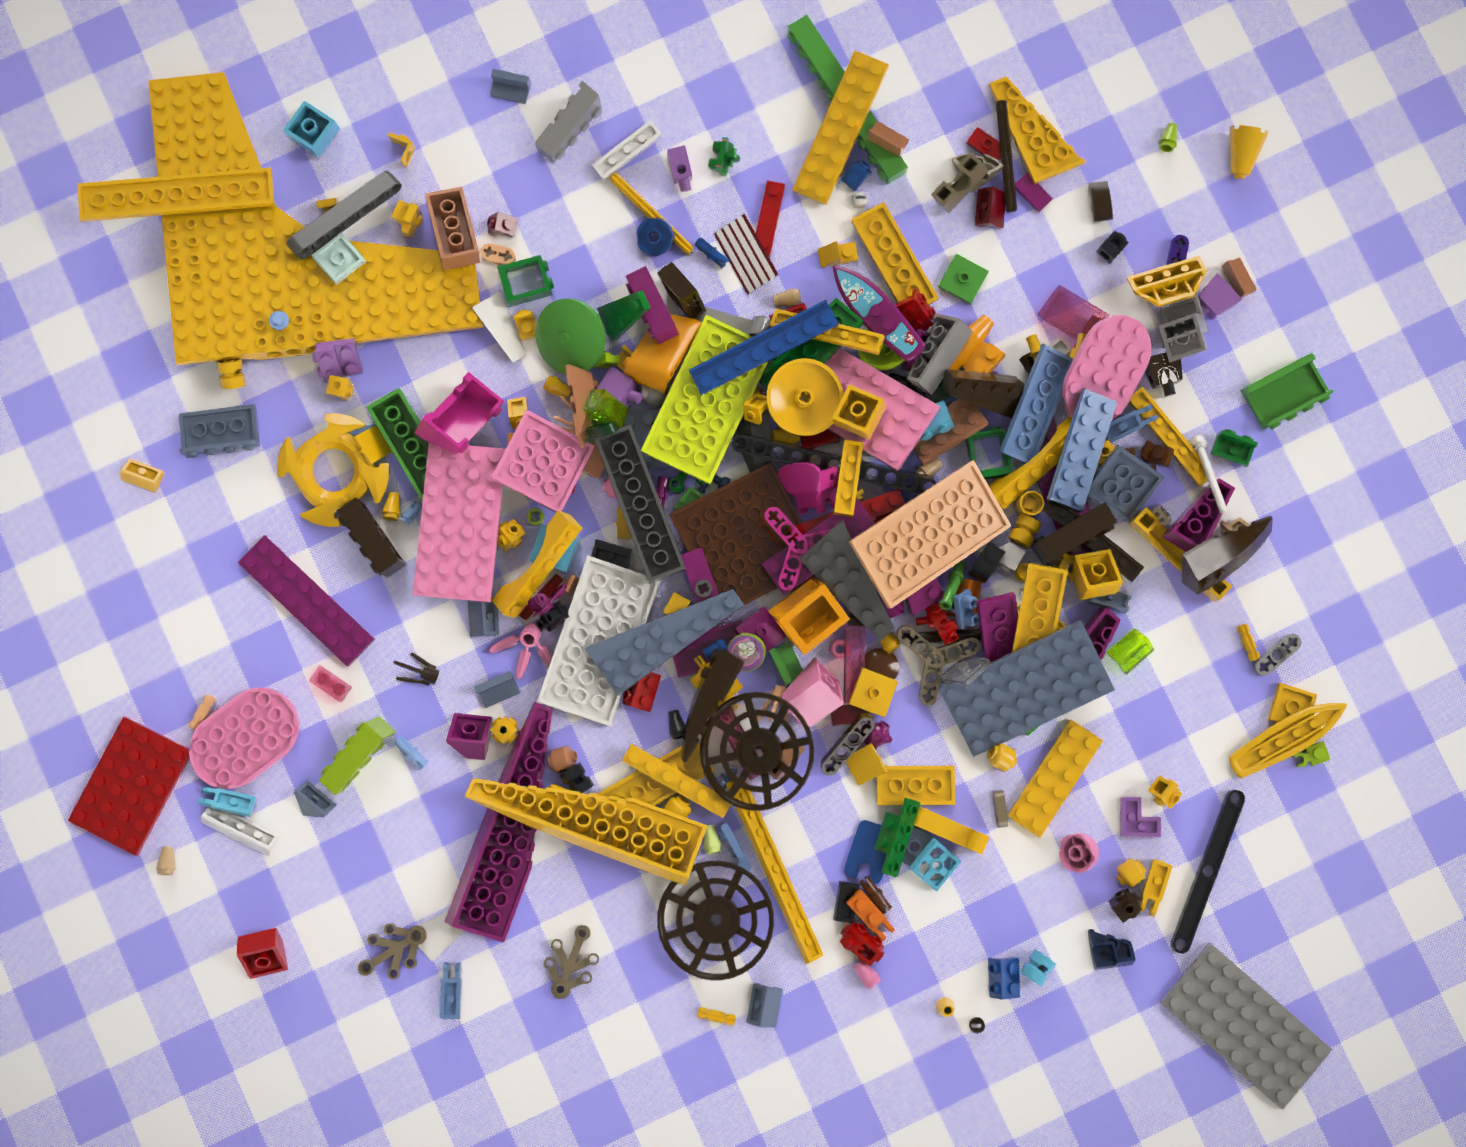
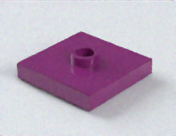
M762 606L734 628L737 635L748 633L758 636L765 645L766 653L787 637L765 606Z

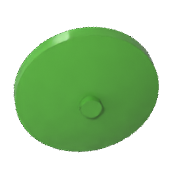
M575 298L559 299L547 305L538 317L535 329L537 347L542 358L551 368L566 374L565 365L568 364L586 371L591 370L597 365L604 353L606 336L599 315L590 305Z

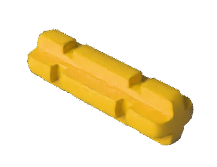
M1248 624L1239 625L1237 630L1242 635L1241 640L1245 651H1248L1247 656L1249 660L1259 659L1260 654L1255 649L1257 647L1252 634L1249 633L1250 628Z
M699 1007L697 1017L701 1019L708 1018L709 1021L721 1024L724 1022L730 1026L735 1024L736 1016L728 1013L726 1015L725 1012L713 1009L707 1010L705 1007Z

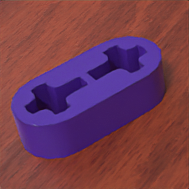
M1179 234L1172 239L1167 257V265L1175 263L1173 260L1176 258V255H1178V262L1186 260L1189 240L1185 235ZM1178 240H1181L1183 246L1178 251V244L1176 243Z

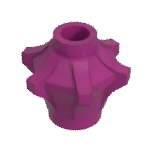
M882 720L879 723L875 722L874 729L866 737L864 743L866 745L872 743L875 750L882 744L891 743L893 738L889 734L890 726Z

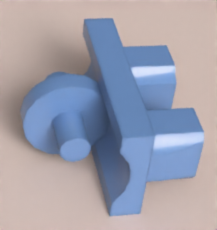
M965 589L963 593L953 596L954 603L949 611L956 614L958 628L963 629L967 626L978 624V614L973 612V608L977 606V597L971 596V590Z

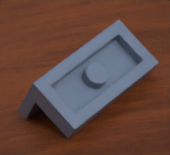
M492 69L491 77L493 83L490 96L526 104L531 86L529 76Z
M492 599L491 603L468 601L470 637L499 635L498 608L492 602Z
M511 671L474 686L485 708L520 693Z
M753 983L746 1022L758 1027L775 1028L777 1026L783 988Z

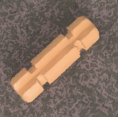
M210 694L205 695L204 702L199 705L193 716L194 719H191L188 724L191 729L196 730L201 721L205 720L211 710L210 706H213L216 701L214 696Z

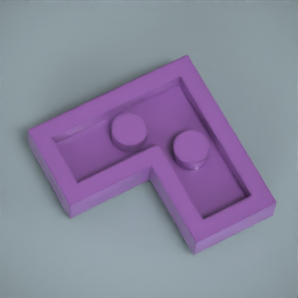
M1120 797V836L1161 837V817H1141V797Z

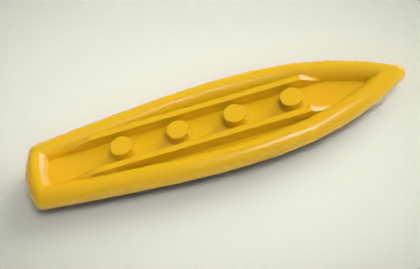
M1319 704L1295 712L1280 720L1228 757L1232 770L1239 778H1244L1303 751L1325 736L1334 727L1345 711L1347 704Z

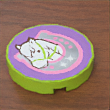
M741 633L736 635L730 641L727 651L739 656L745 662L741 671L750 672L756 670L764 662L766 654L765 645L754 634Z

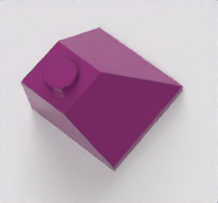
M454 713L446 743L465 758L485 760L490 742L492 717Z

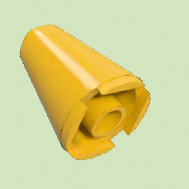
M1232 125L1229 130L1230 173L1234 175L1233 178L1245 179V176H1250L1268 136V130L1265 129L1263 133L1261 128L1247 125H1239V129H1234L1235 125Z

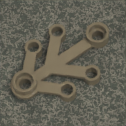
M394 923L386 924L384 927L385 934H397L406 937L400 942L382 938L376 933L369 935L367 938L369 945H379L389 949L372 960L365 959L358 964V972L362 976H368L374 972L375 966L393 956L392 965L387 975L392 980L397 979L401 974L399 967L403 950L408 945H410L409 955L405 959L404 965L408 969L414 968L417 965L416 954L418 946L427 937L426 930L422 926L415 925L410 929L397 927ZM389 925L394 928L392 933L387 930ZM415 932L420 933L419 939L414 937ZM372 936L377 938L376 943L371 942ZM409 959L414 961L413 966L408 965ZM365 964H369V965H370V970H369V971L365 970V968H364V965H365ZM392 970L397 971L396 977L391 975Z
M579 925L575 929L576 940L569 958L565 954L561 939L557 938L551 942V948L556 951L564 970L561 978L555 967L556 961L554 958H546L543 965L549 970L554 983L551 986V993L557 999L566 998L572 988L581 984H589L592 980V974L585 971L580 977L568 981L571 973L589 965H596L599 962V955L597 953H591L587 958L576 962L583 941H586L591 935V930L587 925ZM580 930H584L586 932V935L584 937H581L579 935ZM555 941L560 943V948L554 947ZM590 956H596L597 961L591 962ZM547 960L553 961L552 967L546 965ZM584 974L589 975V981L583 980ZM563 986L564 992H558L557 987Z

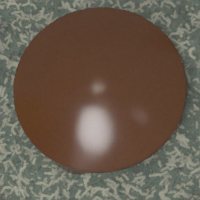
M883 648L870 650L861 661L862 668L895 680L898 675L899 663L896 656L892 652L888 654Z

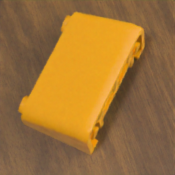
M670 314L679 335L661 344H658L656 338L651 339L647 330L631 357H626L623 363V367H625L624 374L648 388L656 389L664 395L668 390L667 384L673 379L677 367L691 347L702 322L696 319Z

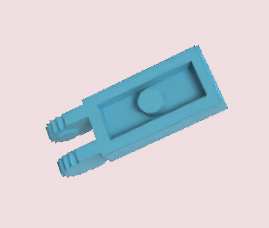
M203 787L201 792L206 795L215 796L214 800L199 798L197 803L201 806L251 817L257 799L255 796L221 788Z

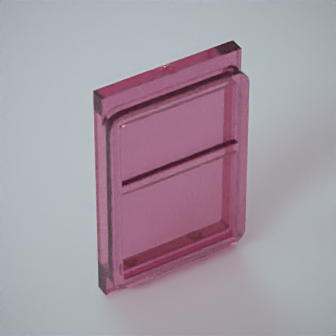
M1060 284L1037 313L1045 322L1077 340L1079 333L1087 334L1097 322L1105 320L1110 316L1107 312Z

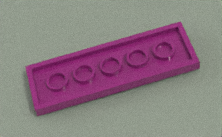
M856 498L853 518L831 515L805 534L832 529L843 519L853 539L873 526L875 522L859 499ZM816 535L813 538V543L816 544L822 536ZM795 540V548L803 550L804 541ZM789 546L762 563L783 596L791 591L781 589L778 583ZM790 558L788 566L792 569L799 566L798 559ZM802 564L795 587L814 575L804 564ZM785 569V573H788L786 579H782V582L785 583V587H788L789 584H793L790 578L792 574L796 576V572H790Z

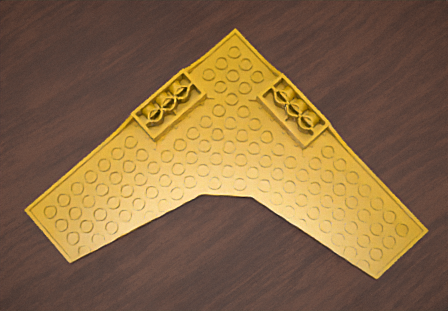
M224 72L148 80L158 177L261 168ZM276 203L275 206L161 215L175 362L177 365L229 359H257L260 361L309 355L315 351L316 343L354 338L355 343L359 344L484 328L483 322L472 308L480 303L476 265L472 264L443 270L438 250L348 240L366 260V263L336 285L311 255L300 260L287 247L288 239L303 229L304 226L278 208ZM276 311L286 313L289 318L288 326L283 330L272 328L269 323L272 313Z

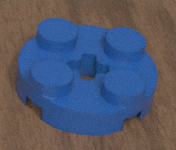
M660 218L644 220L636 231L639 249L651 256H660L668 252L675 238L669 223ZM652 233H658V241H652Z

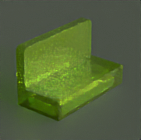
M1133 628L1107 651V655L1117 662L1121 671L1127 675L1155 649L1149 638Z

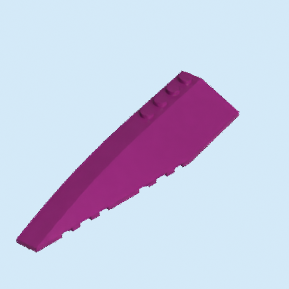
M534 702L498 780L499 783H514L519 786L528 787L530 785L542 788V775L545 770L544 759L548 748L547 736L550 732L552 708ZM487 808L444 922L451 927L504 943L532 869L533 861L531 859L532 851H534L535 847L534 836L537 829Z

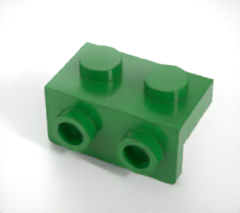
M1230 429L1221 430L1217 433L1210 455L1247 467L1249 466L1254 448L1258 446V442L1254 441V438L1250 436L1236 435V432Z

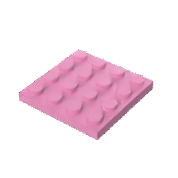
M526 410L491 479L554 512L562 511L595 446L586 442L585 446L580 448L575 435Z

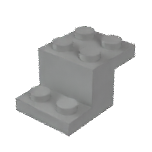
M1198 296L1160 309L1164 324L1159 325L1169 362L1208 350L1204 334L1209 333Z

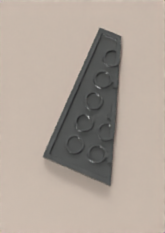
M842 519L800 557V561L881 641L894 630V625L879 597L877 589L849 543L852 538Z

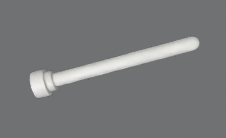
M1202 435L1195 436L1190 440V444L1200 457L1219 512L1225 514L1227 507L1205 451L1207 446L1206 439Z

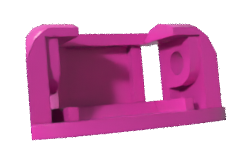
M801 462L788 464L779 469L778 477L787 493L795 496L799 515L808 513V508H813L817 514L826 512L825 502H830L831 509H834L835 489H837L839 472L836 466H829L828 469L821 471L814 464Z

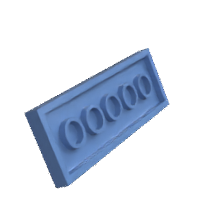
M1041 344L999 452L1024 464L1039 453L1062 395L1063 381L1073 358Z
M1087 389L1081 390L1047 500L1083 512L1117 401Z

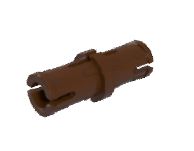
M865 876V881L861 879L859 884L869 895L868 898L874 901L882 914L887 913L885 907L889 911L892 905L883 896V891L876 887L870 876Z

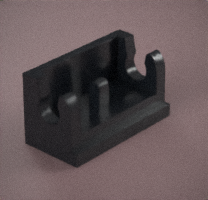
M595 539L591 557L629 569L634 551L633 549Z

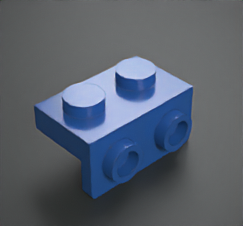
M988 958L989 997L1000 1000L1020 998L1019 958Z

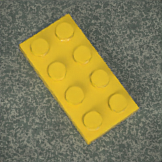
M885 766L887 772L876 777L877 805H903L905 798L918 801L920 805H955V766Z

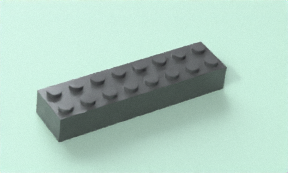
M631 424L619 428L613 434L594 438L648 583L651 584L685 571L684 562Z

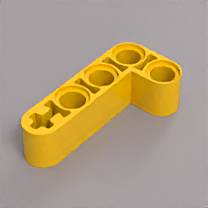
M921 806L913 824L983 855L990 838L981 832Z

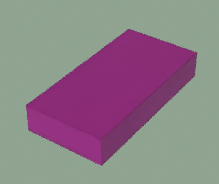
M1028 173L1015 183V190L1038 213L1053 200L1038 183H1033Z

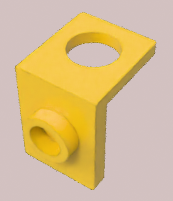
M389 132L388 137L391 142L406 148L400 161L404 167H407L415 150L413 142L405 135H395Z

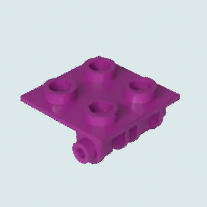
M567 583L557 587L549 597L542 593L532 597L528 601L529 607L535 611L532 616L535 617L539 614L542 616L544 613H547L553 607L551 602L559 599L566 592L564 588Z

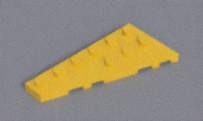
M1007 76L989 83L988 86L995 102L999 100L1007 101L1010 134L1034 184L1086 163L1082 157L1080 158L1074 152L1075 149L1061 138V134L1052 124L1034 109L1035 106L1021 95L1022 92Z

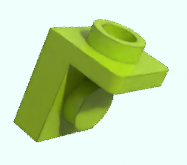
M604 350L600 361L593 368L607 369L620 364V356L611 355L610 352Z

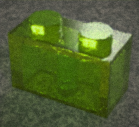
M604 388L591 390L583 408L590 418L599 423L615 421L618 429L622 428L629 411L625 405Z

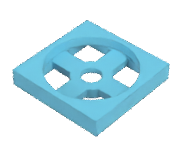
M932 838L909 869L935 891H938L961 861L935 838ZM933 849L943 850L938 857L933 858L929 855ZM949 857V865L946 869L944 861ZM925 861L929 864V868L924 874H921L920 865ZM938 862L939 866L934 869L933 864ZM939 873L942 875L937 879L930 880L934 874Z

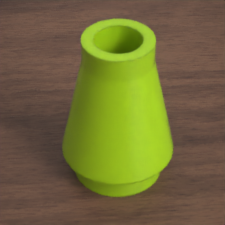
M1167 124L1158 142L1161 151L1173 152L1177 147V124Z

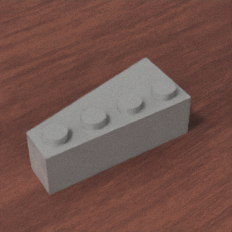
M581 81L578 85L580 90L577 94H571L567 99L569 100L567 107L557 112L554 119L555 123H549L535 141L536 149L553 163L564 156L567 147L572 146L577 141V136L581 132H585L592 119H596L602 112L599 94L584 81Z

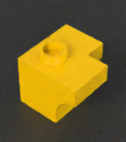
M401 200L398 201L391 215L394 222L402 226L401 232L409 239L412 238L417 226L419 227L423 221V214L418 205L409 204Z

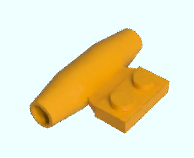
M982 315L968 326L973 333L949 370H959L961 367H964L965 371L992 373L1006 357L1005 353L996 346L984 342L994 326V322L988 316Z

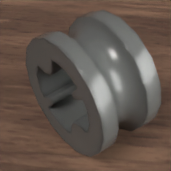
M700 580L695 585V592L700 597H707L712 592V585L707 580ZM704 583L708 584L709 591L701 594L698 586H702Z

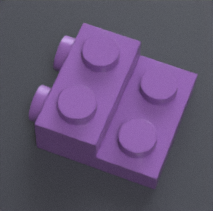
M354 338L316 343L315 351L312 352L314 363L318 362L319 367H317L318 376L324 379V383L329 381L330 375L344 378L346 375L363 373Z

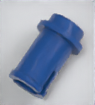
M723 638L720 640L716 639L717 642L702 649L708 660H710L709 658L714 649L717 650L719 646L725 650L728 648Z

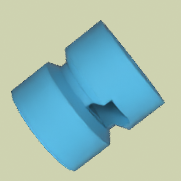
M1035 949L1029 957L1030 963H1025L1020 972L1042 987L1047 979L1046 974L1052 972L1056 963Z

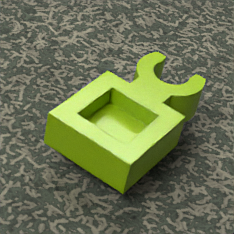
M1324 741L1304 749L1305 753H1297L1292 756L1293 758L1301 757L1302 759L1301 763L1297 764L1296 767H1304L1308 762L1310 766H1314L1331 760Z

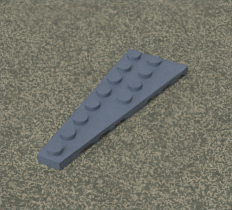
M732 589L588 646L585 650L619 696L738 611L744 604Z

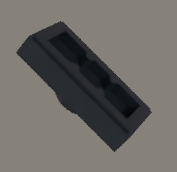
M839 881L833 915L834 921L853 923L855 913L846 902L859 890L860 884Z

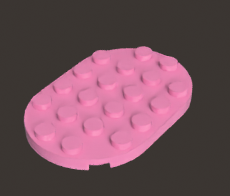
M1111 315V317L1097 322L1089 330L1066 373L1062 385L1065 410L1072 418L1082 389L1090 390L1117 401L1112 421L1126 408L1151 358L1150 336L1141 322L1126 315Z
M252 688L236 695L202 721L194 731L189 751L193 770L201 780L213 787L234 789L249 784L285 757L294 747L300 729L299 716L295 706L284 694L269 688Z

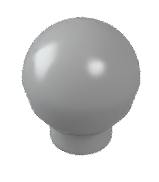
M641 384L638 392L642 393V400H645L649 406L660 408L669 390L663 395L656 389L648 388Z

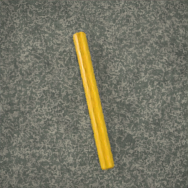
M615 172L609 178L610 182L649 219L660 218L665 220L618 173ZM671 226L675 234L673 243L686 255H689L694 250L693 246Z

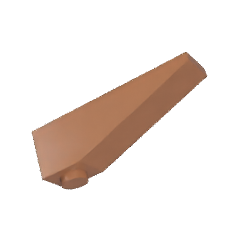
M568 364L565 365L566 376L571 392L570 402L574 412L575 433L580 448L585 446L587 439L585 429L590 427L597 403L593 394L598 388L599 382L594 380L592 372Z

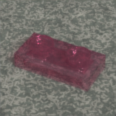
M322 665L318 666L309 679V682L340 703L343 702L353 687Z

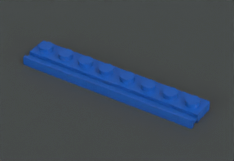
M824 300L689 369V372L701 395H704L837 327L839 323L827 300Z

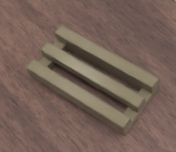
M1157 504L1153 507L1152 513L1156 514L1158 512L1157 518L1159 520L1163 518L1162 523L1166 526L1171 520V515L1160 504Z

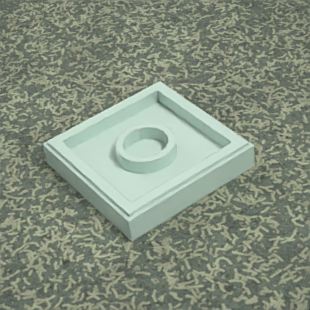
M339 233L311 255L336 285L366 263V260L342 233Z

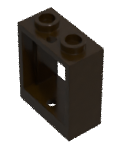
M673 262L657 272L668 296L688 318L696 319L707 311L697 289Z

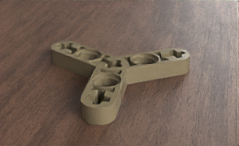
M908 625L900 626L896 632L897 638L924 661L918 698L926 706H931L936 702L943 666L975 655L980 650V643L974 637H966L935 648ZM909 629L908 634L912 638L917 635V638L912 641L911 645H908L911 642L908 638H901L903 636L902 630L907 631ZM919 641L925 643V649L922 652L915 650V644ZM969 641L976 644L975 646H973L974 650L971 651L969 648L963 650L965 654H962V649L960 648L959 644H961L962 647L968 646ZM951 647H956L958 650V654L954 658L948 656V650ZM928 651L934 656L938 654L939 662L931 664L932 659L928 655L924 658L923 655ZM931 672L935 673L936 680L933 683H928L926 675ZM924 685L935 687L934 690L930 688L929 694L932 696V699H928V702H925L926 700L923 698V695H926L928 691L927 688H924Z

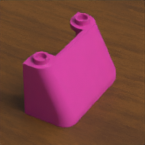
M470 372L462 378V383L456 386L453 392L433 412L427 413L422 418L415 432L421 439L454 454L464 453L469 446L467 443L492 417L497 418L503 410L500 407L504 400Z

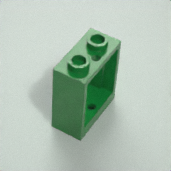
M541 255L497 267L509 307L553 295L551 290L554 289L552 277L548 278L546 271H550L547 260H543ZM539 264L545 287L514 295L508 272Z
M1000 426L988 428L989 431L981 432L979 430L968 437L966 445L969 461L974 460L976 463L973 441L999 437L1001 448L1006 435V429H1000ZM1001 453L1004 467L980 470L984 479L1000 478L1012 473L1011 458Z

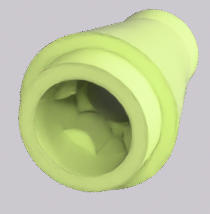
M708 825L704 834L703 850L706 851V855L720 853L722 844L715 825Z

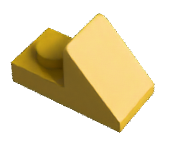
M834 241L818 249L821 268L858 262L855 242L838 244V241Z

